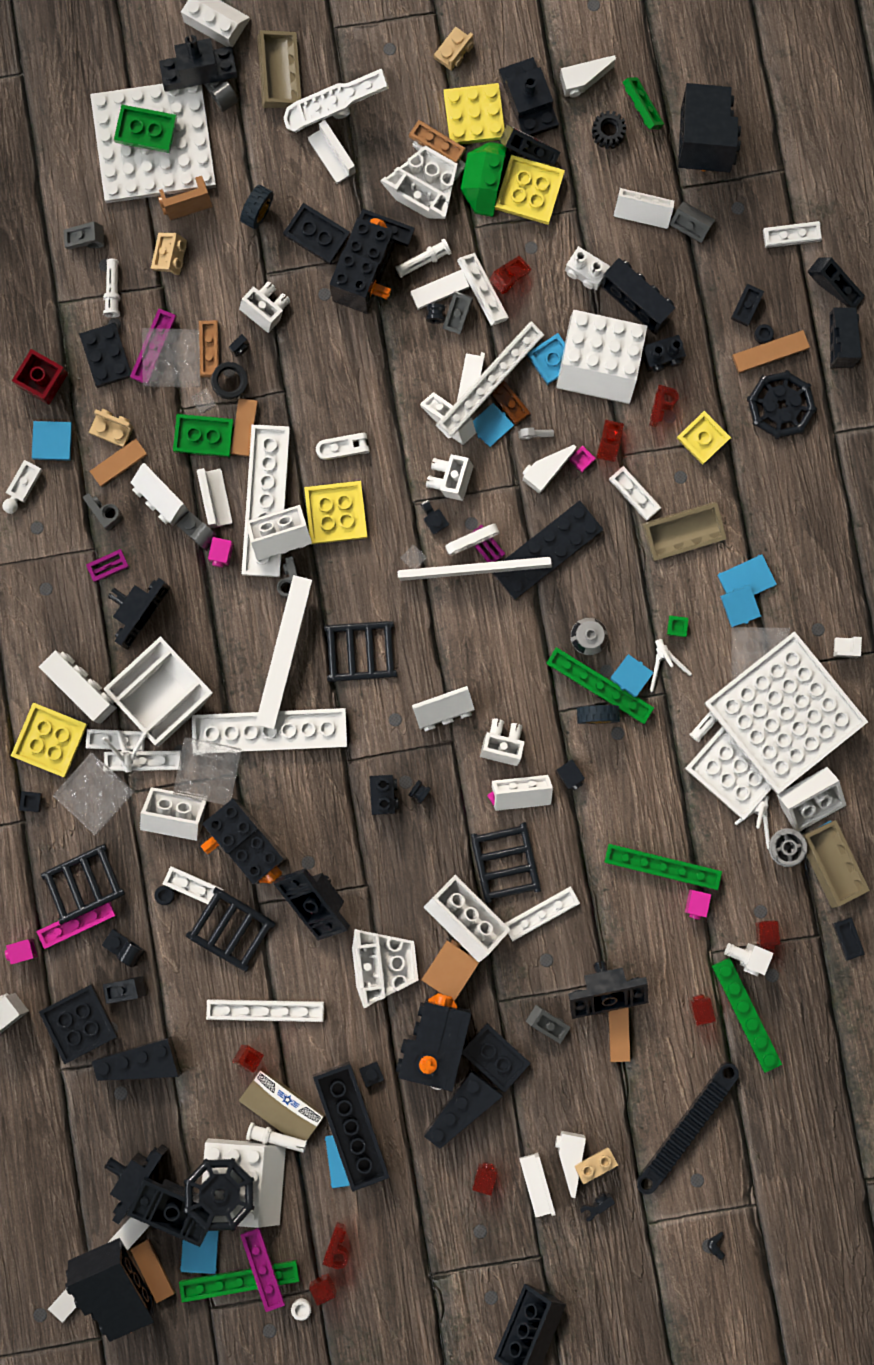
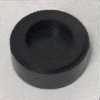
M767 324L759 325L754 332V338L759 344L770 342L774 336L772 327Z
M160 886L156 889L154 897L158 904L168 905L174 900L175 893L168 886Z

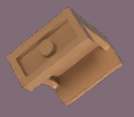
M202 176L195 178L198 186L197 189L170 198H166L163 189L159 190L161 195L158 197L164 215L168 214L170 221L213 207Z
M452 939L451 942L446 940L421 980L441 994L452 996L455 1001L480 962L468 951L462 950V945Z

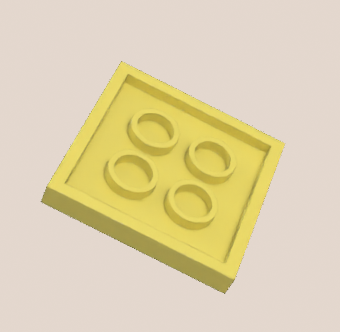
M499 83L444 89L450 139L460 145L500 140L505 128Z
M511 155L495 210L549 225L565 170Z
M361 481L304 487L309 534L312 544L368 538Z
M33 703L11 756L66 778L88 724Z

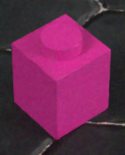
M216 537L212 538L208 556L212 566L223 568V565L229 566L234 545L232 541Z
M689 889L685 912L690 913V918L701 920V916L707 917L711 894Z
M33 938L6 945L5 956L7 961H10V964L38 957Z

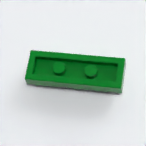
M638 77L625 79L622 82L625 86V91L632 98L636 110L643 117L645 126L649 130L660 129L665 124Z

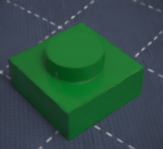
M669 615L666 635L686 637L688 618Z

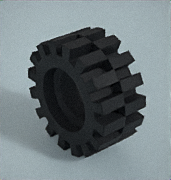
M606 111V114L600 113V117L597 116L593 123L592 138H595L596 144L600 143L599 147L601 148L603 145L606 146L605 149H608L609 146L615 148V145L619 146L624 139L626 133L625 119H621L620 114L616 116L615 111L610 114V111ZM606 124H611L616 128V133L612 136H607L602 132V127Z

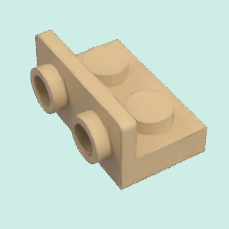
M455 26L435 52L434 59L452 71L455 66L458 67L466 51L469 52L474 45L473 34L470 32L467 35Z
M158 233L151 269L180 275L187 240L177 233Z
M102 409V411L95 410L96 417L89 430V434L120 447L126 446L133 430V426L129 423L130 420L122 416L116 418L105 409Z
M607 1147L576 1164L574 1167L582 1183L585 1184L618 1166Z

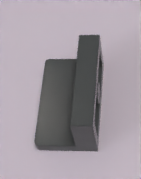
M682 202L669 225L702 243L715 219Z

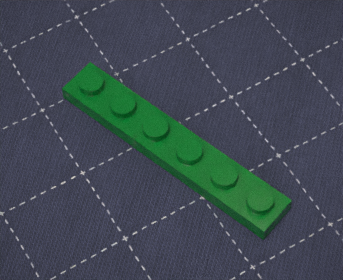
M557 647L546 665L609 704L619 706V710L643 725L654 709L648 703L638 697H633L625 690H621L620 686Z
M608 844L604 863L715 890L719 888L722 871L612 844Z
M728 957L711 965L763 1072L766 1073L782 1065L731 959Z
M297 1260L272 1264L279 1285L300 1281ZM251 1268L179 1281L182 1303L258 1289Z

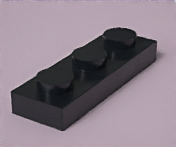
M362 208L359 216L360 219L368 222L373 218L385 222L387 229L393 230V241L409 247L415 232L414 227Z

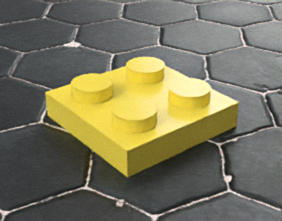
M705 411L677 436V439L702 465L731 438Z

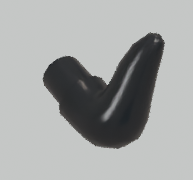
M723 1232L713 1236L707 1242L708 1249L719 1260L725 1256L717 1245L723 1237Z

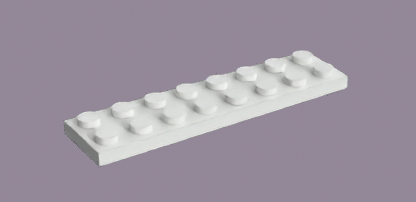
M252 425L242 575L280 577L282 553L257 561L250 542L246 522L285 510L290 427Z
M346 708L279 711L275 729L255 725L258 712L192 715L193 754L347 747Z

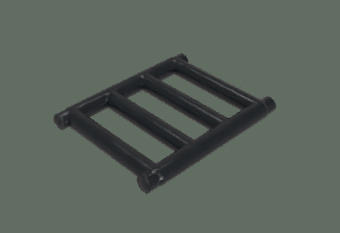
M394 621L324 626V630L327 632L330 673L327 681L337 682L397 677L398 674L394 670L392 642ZM374 629H384L387 667L385 671H375ZM365 630L368 672H356L354 631ZM346 631L349 673L337 674L335 632Z
M526 822L519 824L520 826L500 831L481 835L471 834L473 851L486 904L492 902L493 899L530 891L541 892ZM517 834L522 836V846L482 854L481 842ZM521 853L526 854L528 863L526 865L486 873L485 861ZM530 872L532 883L490 892L489 880Z
M106 844L97 846L41 873L42 879L47 882L60 916L58 918L60 925L125 895L123 888L120 889L105 852L107 850ZM99 855L113 890L112 893L102 897L88 859ZM79 863L82 865L95 901L87 905L83 902L70 869ZM62 871L78 908L68 914L53 879L54 875Z
M215 887L213 897L192 931H188L185 937L240 970L247 972L249 968L248 963L269 929L273 928L276 922ZM222 899L229 903L230 906L207 941L198 936L219 900ZM238 908L247 915L224 951L215 946ZM256 919L263 923V926L242 960H239L231 954L252 920Z

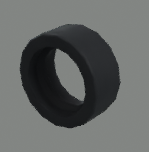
M234 362L221 363L216 367L211 376V385L214 392L223 399L239 397L245 391L248 383L246 371L242 366ZM224 370H233L239 375L240 386L235 391L227 392L219 386L218 377Z

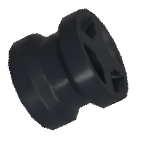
M438 303L428 304L426 321L433 324L444 323L445 317L443 312L445 311V305Z
M418 780L408 796L416 798L417 802L421 804L431 788L429 786L425 787Z

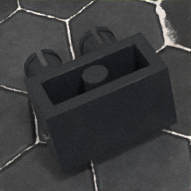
M679 335L644 345L642 351L647 371H654V373L664 370V367L669 365L672 367L682 364L686 357L683 342Z
M393 775L370 776L372 815L395 814V810H399L398 798H394V790H398L397 779H393Z

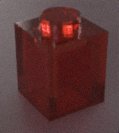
M778 921L755 922L758 946H763V949H775V945H780Z
M704 994L693 996V1000L689 1001L694 1024L698 1026L715 1022L711 999L708 996L705 997Z
M241 1045L232 1062L247 1072L254 1073L264 1055L249 1045Z
M483 1162V1165L478 1163L472 1184L473 1191L492 1195L498 1173L497 1169L494 1168L495 1165Z
M328 1273L311 1281L309 1285V1290L317 1306L336 1296L337 1291Z

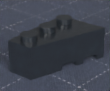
M834 307L829 313L830 368H853L862 358L858 328L859 314H857L856 308Z

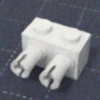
M578 246L566 264L565 271L572 279H578L583 282L585 287L593 288L597 291L603 274L610 266Z
M266 282L260 290L253 287L241 299L239 310L268 333L280 321L283 309L290 303L289 297L287 296L284 299L286 295L283 293L274 303L268 299L276 291L273 284L269 287L271 282Z
M452 454L449 461L434 458L433 462L435 464L432 463L431 469L445 472L443 479L428 476L427 479L430 481H426V487L441 490L447 498L463 501L473 470V464L470 459Z
M492 719L490 733L487 732L485 735L480 757L517 766L521 760L524 741H520L523 726L519 724L516 729L517 723H512L509 737L501 736L504 721L500 719L497 727L498 719Z
M728 943L724 955L739 960L740 965L745 967L743 971L758 977L759 973L766 974L773 953L749 943L745 950Z

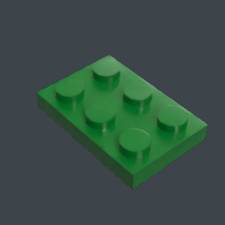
M121 104L114 142L170 153L177 115Z
M177 414L173 452L230 458L234 420Z

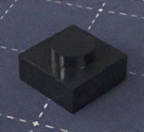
M241 334L229 346L230 352L235 357L239 354H244L248 349L249 342L247 338Z
M22 791L19 810L40 812L42 793Z
M377 1061L359 1068L366 1087L384 1080Z

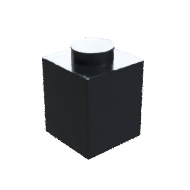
M573 760L555 770L567 790L570 788L576 790L583 785L582 780L585 777Z

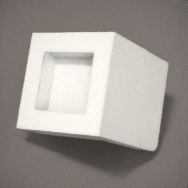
M862 637L835 638L833 657H860Z

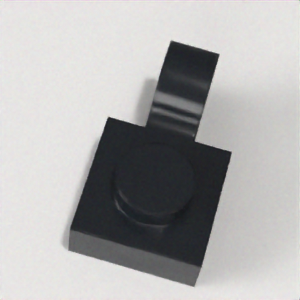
M428 500L421 503V507L427 515L423 520L433 535L449 526L440 509L434 511Z
M610 1193L599 1195L592 1206L583 1205L580 1208L581 1213L585 1210L590 1211V1215L586 1217L587 1222L593 1220L597 1214H601L615 1204Z

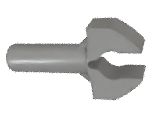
M524 428L520 429L518 434L519 439L529 440L533 437H553L554 430Z

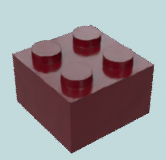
M30 349L13 377L12 382L18 388L50 405L67 377L68 372L63 366Z

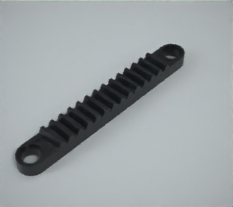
M726 1062L717 1069L636 1180V1185L641 1193L649 1195L657 1189L672 1170V1167L676 1165L677 1160L686 1151V1148L690 1146L691 1141L695 1139L700 1129L704 1127L705 1122L709 1120L714 1110L718 1108L720 1102L723 1101L739 1077L738 1068L734 1064ZM731 1067L734 1071L733 1076L725 1078L723 1075L724 1069ZM648 1178L652 1181L649 1189L641 1187L643 1179Z

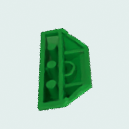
M488 142L467 154L460 190L475 214L489 217L494 216L507 147L502 144Z

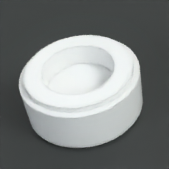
M303 1298L297 1299L291 1308L292 1316L300 1321L307 1319L311 1313L310 1302Z

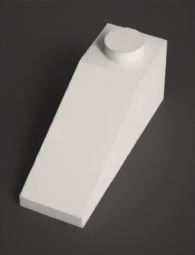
M615 55L561 68L560 80L565 97L579 96L614 67Z
M434 392L420 404L437 423L453 406ZM469 417L452 436L453 439L462 445L476 434L472 418Z
M572 445L536 461L532 466L529 464L522 473L524 474L522 481L541 494L574 454L577 447Z
M561 1131L560 1136L557 1135L555 1147L558 1148L570 1195L575 1198L579 1175L574 1166L582 1162L586 1138L582 1134Z

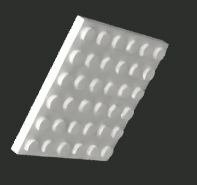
M163 84L90 94L106 203L161 196L159 192L161 189H163L165 195L188 192L198 188L195 178L199 176L203 177L207 189L216 188L202 85L165 92ZM121 104L177 115L170 153L115 143L114 135Z
M795 631L704 703L776 794L781 793L868 723L866 718Z

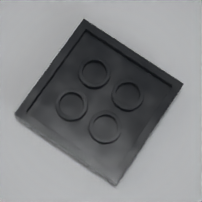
M93 984L39 1011L64 1064L118 1037Z

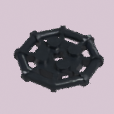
M789 370L759 377V382L750 396L747 397L754 427L761 428L774 436V439L798 433L803 434L814 413H817V407H815L811 391L812 385L791 374ZM783 380V384L778 385L776 387H772L769 384L771 382ZM788 381L795 384L801 389L799 391H795L794 389L790 388L789 386H787ZM765 387L768 391L763 399L758 398ZM803 392L805 395L807 406H802L801 403L802 399L800 395ZM784 401L787 407L779 409L777 402ZM757 404L763 407L764 415L762 417L759 415ZM800 411L806 412L800 423H798L796 417ZM768 419L776 424V428L770 426L764 420ZM785 423H791L794 426L781 430V425Z
M235 1158L204 1159L203 1163L190 1177L184 1180V1213H187L203 1229V1232L235 1231L236 1227L250 1211H254V1177H251L235 1161ZM211 1168H227L225 1174H214ZM207 1170L209 1177L201 1185L195 1183ZM233 1170L243 1182L237 1183L230 1176L231 1171ZM244 1185L245 1202L240 1201V1187ZM193 1187L199 1189V1202L194 1205ZM216 1190L224 1191L223 1200H216L214 1198L216 1196V1194L214 1193ZM238 1205L243 1206L240 1212L232 1219L230 1213ZM201 1206L209 1214L207 1221L195 1210L196 1208ZM214 1216H226L227 1222H212Z

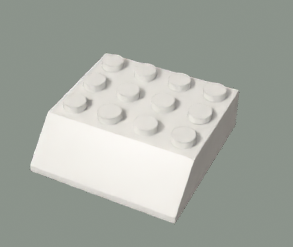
M573 310L570 316L556 388L630 404L637 381L647 326Z
M161 636L104 688V691L143 733L144 731L148 732L146 736L158 747L201 709L213 694Z
M208 1138L205 1142L204 1159L235 1158V1161L251 1177H254L253 1206L255 1208L254 1211H250L238 1226L260 1228L280 1225L286 1148L271 1143L263 1145L262 1142ZM211 1168L214 1174H225L227 1168ZM207 1170L202 1175V1183L209 1177ZM232 1170L230 1176L237 1183L243 1182V1180ZM245 1185L240 1187V1201L245 1202ZM216 1190L214 1192L216 1200L224 1199L223 1190ZM238 1205L230 1213L232 1219L240 1212L243 1206ZM215 1216L212 1222H227L226 1216Z

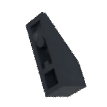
M508 124L499 140L505 147L538 163L554 167L561 153L557 149Z
M832 257L818 258L808 270L809 275L819 286L848 308H856L865 297Z

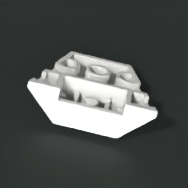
M424 146L401 167L394 169L392 174L384 177L381 183L398 202L426 218L445 219L458 164Z
M355 929L352 953L356 988L364 1008L419 980L414 941Z

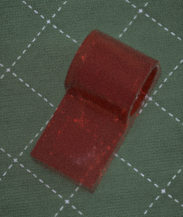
M519 255L496 269L489 281L502 295L510 290L516 281L529 274L531 268Z
M658 385L649 426L656 427L658 422H662L664 411L661 409L670 410L676 405L679 394L675 389ZM664 396H671L673 402L665 401Z
M605 420L596 458L615 462L623 431V423Z
M336 1223L322 1265L334 1269H343L347 1265L349 1252L344 1246L338 1244V1242H343L346 1231H343L344 1224ZM341 1253L345 1259L337 1261L334 1255Z

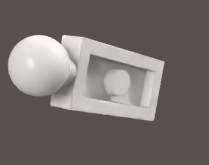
M26 460L23 461L6 491L11 496L2 505L6 513L12 514L17 511L18 500L23 503L25 502L43 471L41 468Z

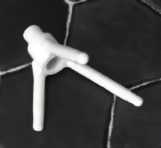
M662 639L655 641L657 654L650 692L654 691L661 660L666 659L670 667L674 666L673 661L689 676L692 675L672 655Z
M120 731L117 732L122 750L121 753L105 737L102 740L119 758L125 772H131L133 760L148 732L144 731L132 752L126 751Z
M765 796L746 818L753 813L757 814L756 828L759 829L763 817L767 849H769L770 835L767 819L769 797ZM739 818V819L735 822V825H738L739 823H741V822L744 821V820H742L741 818Z

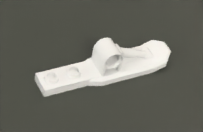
M379 69L349 83L335 84L296 101L286 109L284 115L286 128L297 133L303 128L330 116L336 119L347 117L350 114L349 107L352 104L389 89L384 71Z

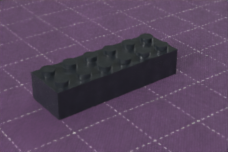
M350 1061L314 1074L313 1079L352 1192L390 1178Z

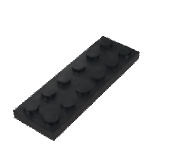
M579 500L503 560L550 557L552 561L551 568L494 572L492 574L515 601L604 529Z

